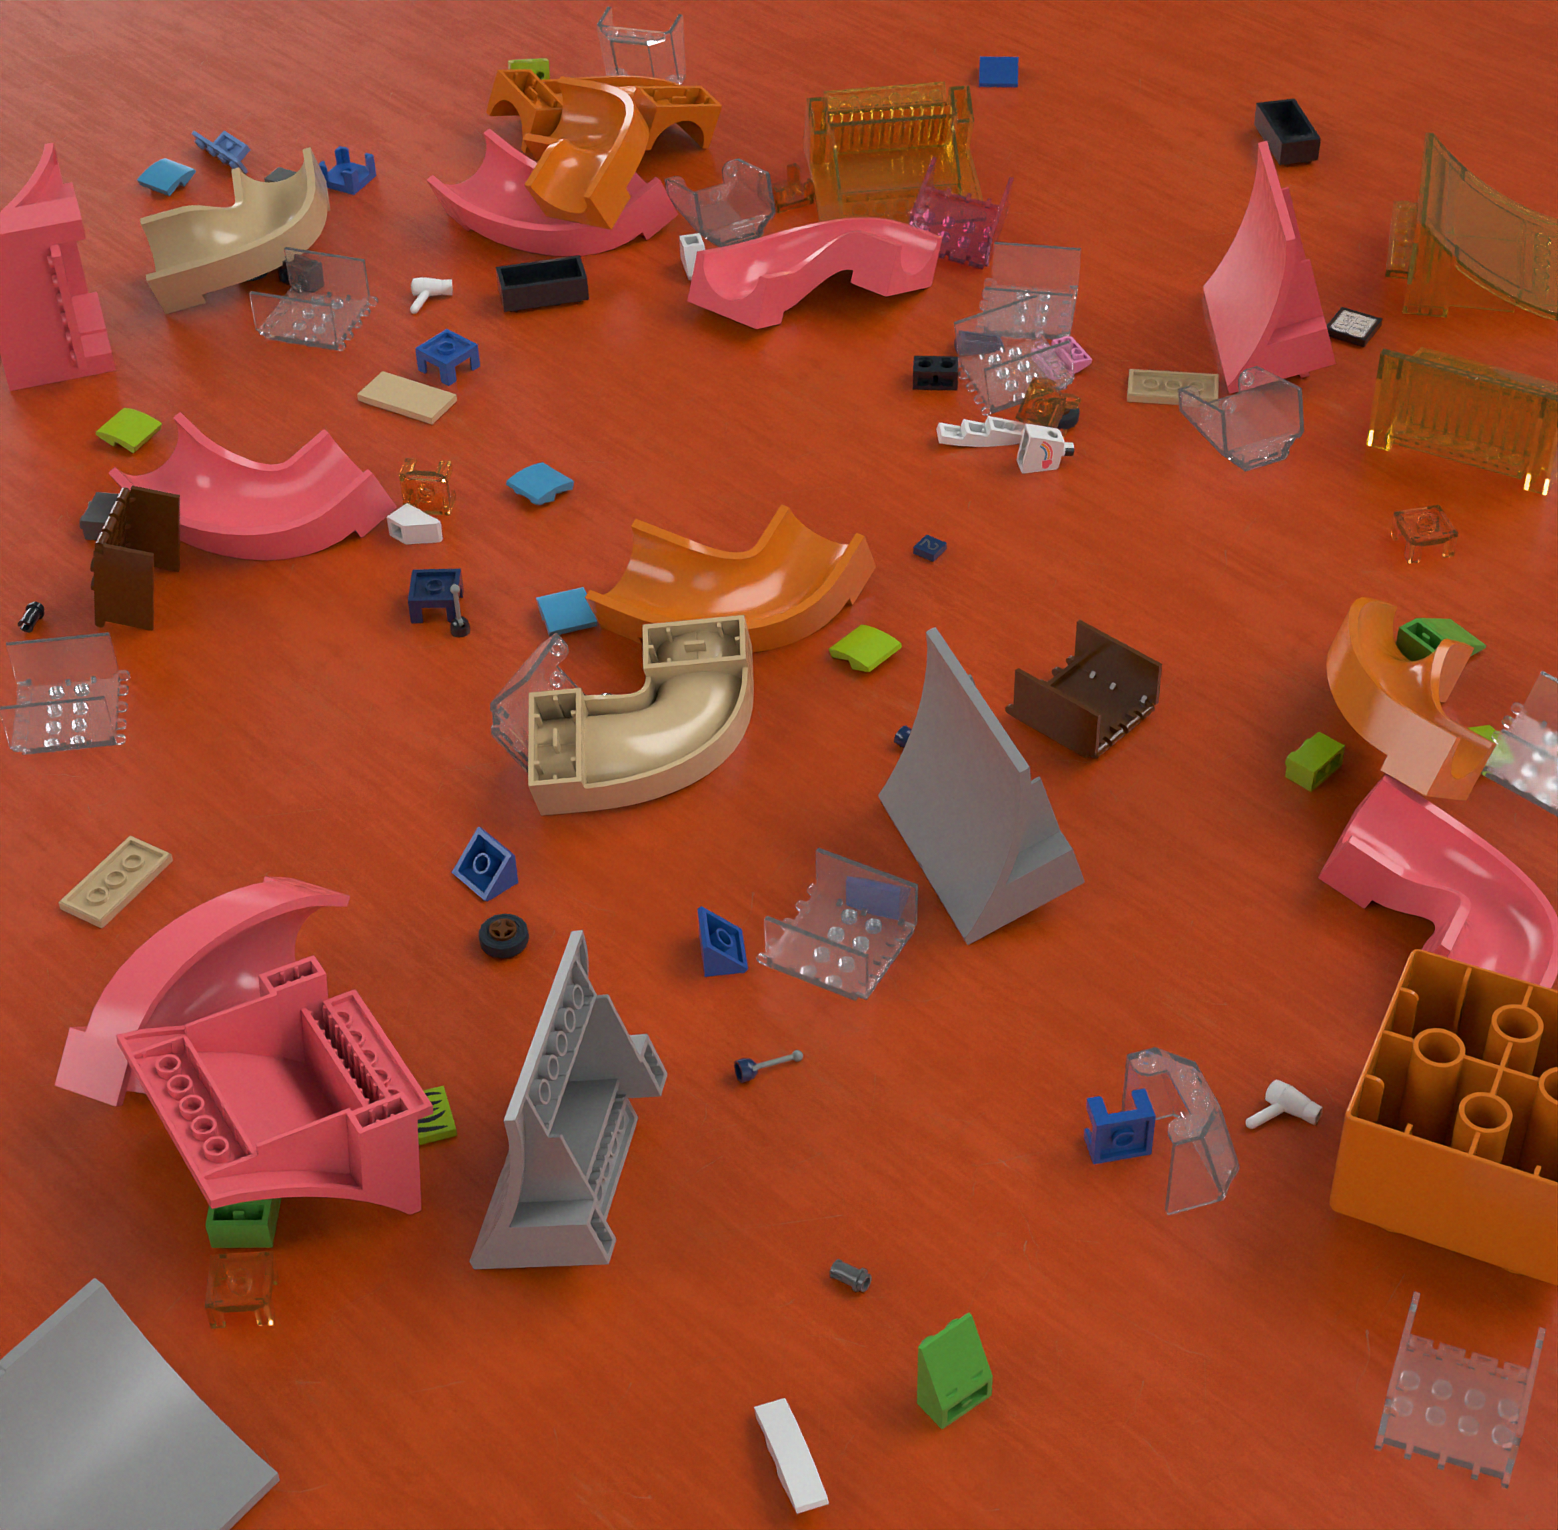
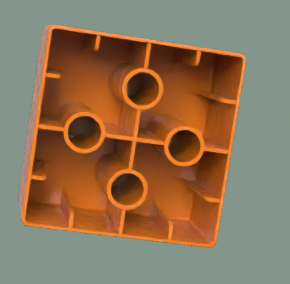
M1421 949L1413 950L1409 955L1346 1110L1329 1202L1332 1210L1377 1225L1388 1232L1403 1234L1499 1266L1510 1273L1525 1275L1558 1286V991Z

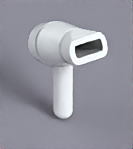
M413 278L411 291L413 296L418 297L410 307L411 313L416 314L429 296L453 295L452 279Z
M1276 1079L1269 1085L1265 1094V1100L1271 1106L1247 1118L1245 1123L1249 1129H1254L1279 1114L1286 1112L1316 1125L1322 1116L1323 1107L1311 1101V1099L1293 1086Z

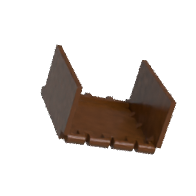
M132 486L130 491L128 488L123 487L95 543V550L91 561L90 571L94 572L91 590L94 591L95 625L102 628L106 622L153 631L154 567L176 572L180 570V495Z
M1079 620L1076 625L1075 655H1071L1066 659L1068 666L1064 669L1055 667L1052 670L1054 677L1048 682L1042 679L1039 680L1020 668L1016 669L1014 704L1007 705L1005 711L1012 717L1082 757L1087 758L1090 756L1097 759L1109 747L1113 746L1125 734L1137 726L1141 720H1144L1155 711L1154 705L1159 703L1162 664Z

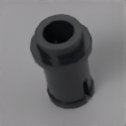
M39 602L29 603L26 606L25 614L18 622V627L22 626L20 629L24 632H32L37 621L45 615L44 606Z

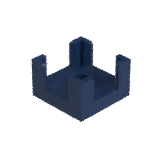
M461 569L412 570L408 596L411 623H423L422 608H446L447 621L450 623L453 618H456L454 597L450 592V587L454 584L460 587L458 597L463 598L464 588Z

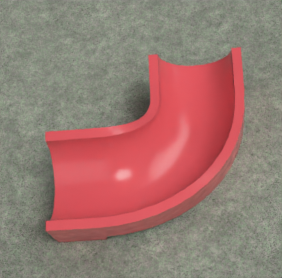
M490 128L483 133L486 140L484 161L471 178L455 185L444 184L434 175L427 179L446 213L467 231L472 229L500 244L544 255L583 256L597 254L617 248L638 235L648 240L678 215L661 180L655 177L647 184L635 172L626 187L631 198L612 230L546 217L524 186L537 162L516 150Z
M858 217L814 223L734 245L697 251L688 302L755 329L781 324L784 311L797 304L828 277L842 270H853L851 283L884 296L931 287L943 237L895 220Z
M179 412L173 417L178 427V441L173 454L167 462L157 470L145 475H127L116 467L108 473L121 489L126 487L131 491L132 486L180 495V541L208 552L241 559L279 560L306 556L340 542L353 531L363 538L397 508L374 474L368 469L362 472L325 429L284 463L269 465L248 460L221 447L206 437Z
M1385 774L1355 809L1318 878L1364 909L1373 900L1384 907L1424 917L1432 921L1435 925V931L1425 942L1422 948L1424 951L1551 989L1558 974V917L1546 896L1519 867L1491 844L1392 776Z
M265 876L262 883L252 884L218 896L175 919L140 946L118 969L93 1009L88 1026L70 1027L55 1086L113 1106L123 1105L126 1091L146 1094L120 1049L116 1034L147 1028L185 1026V1024L260 998L258 975L296 962L295 941L304 921L312 913L326 906L347 907L350 896L293 878Z

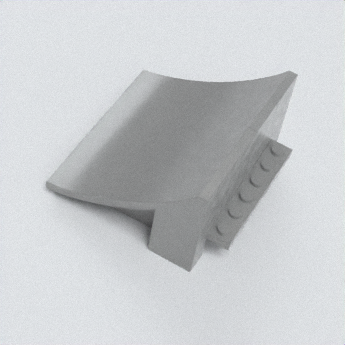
M934 627L926 632L927 665L917 716L905 748L878 797L917 863L923 869L925 876L966 944L969 945L1085 883L1072 847L1060 831L1041 778L1037 777L1031 781L1029 765L976 688L972 675L966 673L937 628Z
M583 930L571 932L504 1118L509 1151L469 1261L474 1269L609 1264L616 1237L606 1219L638 1121V1116L628 1098L661 1096L668 1073L648 1034L629 1035L609 995L596 994L589 981L588 949Z
M95 1278L0 1360V1530H229L280 1481L278 1472L245 1444L198 1397L141 1333L104 1284Z

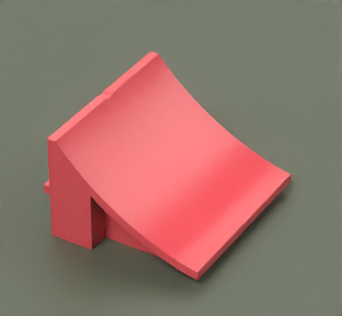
M1267 141L1258 143L1256 177L1241 226L1222 262L1203 286L1229 394L1299 374L1301 378L1310 376L1309 371L1336 364L1310 259L1305 258L1289 187L1282 189L1280 187Z
M54 143L44 145L42 157L31 178L16 197L0 211V355L10 391L116 371L97 292L88 293L77 241L86 239L73 183L63 184Z
M314 955L259 974L260 998L185 1024V1026L147 1028L116 1034L120 1049L211 1209L241 1202L273 1198L332 1197L380 1204L409 1215L421 1211L418 1120L432 1115L433 1105L356 989L328 999L326 973Z

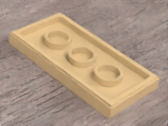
M1129 369L1127 402L1218 407L1219 374Z
M384 371L357 394L358 401L429 424L436 422L457 401V395Z
M129 836L58 902L60 909L97 927L103 928L173 861L172 854Z

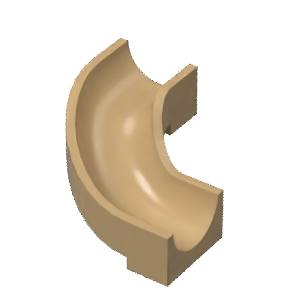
M311 147L303 149L304 162L300 170L292 177L283 181L260 182L246 176L239 167L231 169L235 194V204L231 207L190 205L140 218L141 226L152 251L156 272L146 275V280L165 314L206 303V293L270 272L281 267L284 260L292 261L295 259L294 254H302L314 244L325 226L327 211L331 209L326 179Z
M737 615L643 625V669L646 680L642 689L635 693L584 695L581 688L529 693L528 787L541 816L612 809L653 800L693 784L720 766L734 752L742 740L749 725L753 709V655L745 616Z

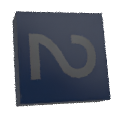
M926 535L913 547V554L934 562L947 549V543Z

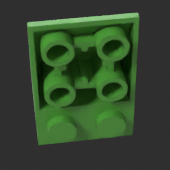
M1416 618L1400 626L1396 641L1399 650L1411 661H1417L1429 656L1436 650L1443 639L1459 641L1474 647L1471 656L1486 648L1483 642L1453 620L1439 618Z
M281 1198L241 1202L211 1209L209 1205L205 1226L211 1248H273Z
M967 1313L960 1319H953L947 1324L945 1329L934 1336L926 1337L918 1346L917 1404L941 1429H944L992 1395L993 1376L973 1316L970 1313Z

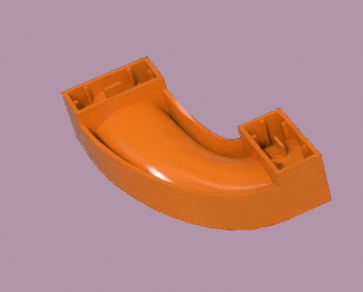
M531 69L497 70L486 113L489 116H520L523 138L526 133L549 137L556 130L562 115L563 98L560 86L557 83L559 79L541 80ZM620 75L576 78L611 85L623 90L630 96L649 128L646 150H651L657 137L667 127L675 123L702 149L709 148L722 105L702 86H682L665 79L645 76ZM522 138L521 150L524 153H532Z
M561 76L557 83L562 92L563 109L556 130L549 137L526 133L523 141L538 161L524 186L546 217L612 230L631 198L626 187L638 168L646 150L649 128L633 100L623 90L604 83Z
M782 504L757 544L744 552H727L711 548L635 519L631 525L633 549L624 575L608 593L602 595L589 590L585 599L601 628L640 644L643 643V625L744 615L752 644V653L776 649L808 637L832 620L846 603L853 606L876 565L864 535L856 533L850 544L830 541L807 528L795 517L790 507Z
M1369 597L1356 599L1351 605L1327 654V678L1338 708L1358 734L1371 745L1388 755L1380 769L1381 771L1425 796L1466 801L1496 744L1450 719L1442 710L1440 702L1446 703L1474 647L1459 641L1443 639L1436 650L1429 656L1417 661H1411L1399 650L1393 635V620L1398 607Z

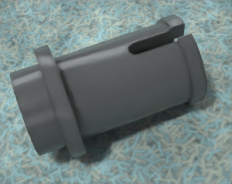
M837 1259L830 1269V1277L851 1286L854 1292H865L870 1286L872 1276L868 1274V1270L865 1268L858 1269Z

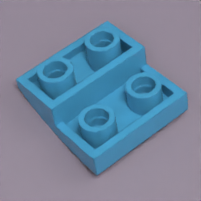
M164 158L146 169L137 181L141 186L170 196L178 185L185 187L196 171L193 168Z
M542 462L517 472L507 480L506 485L512 488L515 493L530 499L531 503L543 505L546 502L554 501L556 493L572 490L574 481Z
M584 587L536 598L542 621L545 622L549 637L597 626V619L585 599L587 593Z

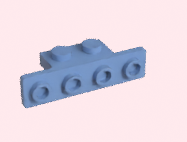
M196 131L192 132V135L196 138L194 142L202 150L206 148L209 154L213 157L217 155L221 162L225 165L228 163L232 169L239 167L243 173L246 174L248 172L240 162L251 150L245 143L226 131H223L214 142L209 141Z

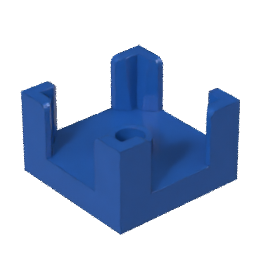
M339 146L335 150L336 165L330 171H327L325 161L319 163V167L326 179L327 188L355 195L377 176L374 155L365 153L366 166L350 162L349 149Z
M445 329L415 348L418 370L424 374L427 373V362L439 367L441 382L447 386L456 382L455 366L470 358L471 370L474 371L480 367L478 344L449 329Z
M1145 1088L1131 1092L1137 1109L1108 1114L1102 1097L1087 1098L1086 1109L1093 1128L1092 1132L1089 1128L1084 1129V1139L1093 1164L1152 1154L1156 1115Z

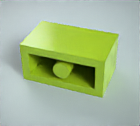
M1321 732L1316 733L1311 739H1306L1297 751L1291 752L1285 761L1287 766L1285 777L1310 792L1313 791L1342 765L1345 745Z

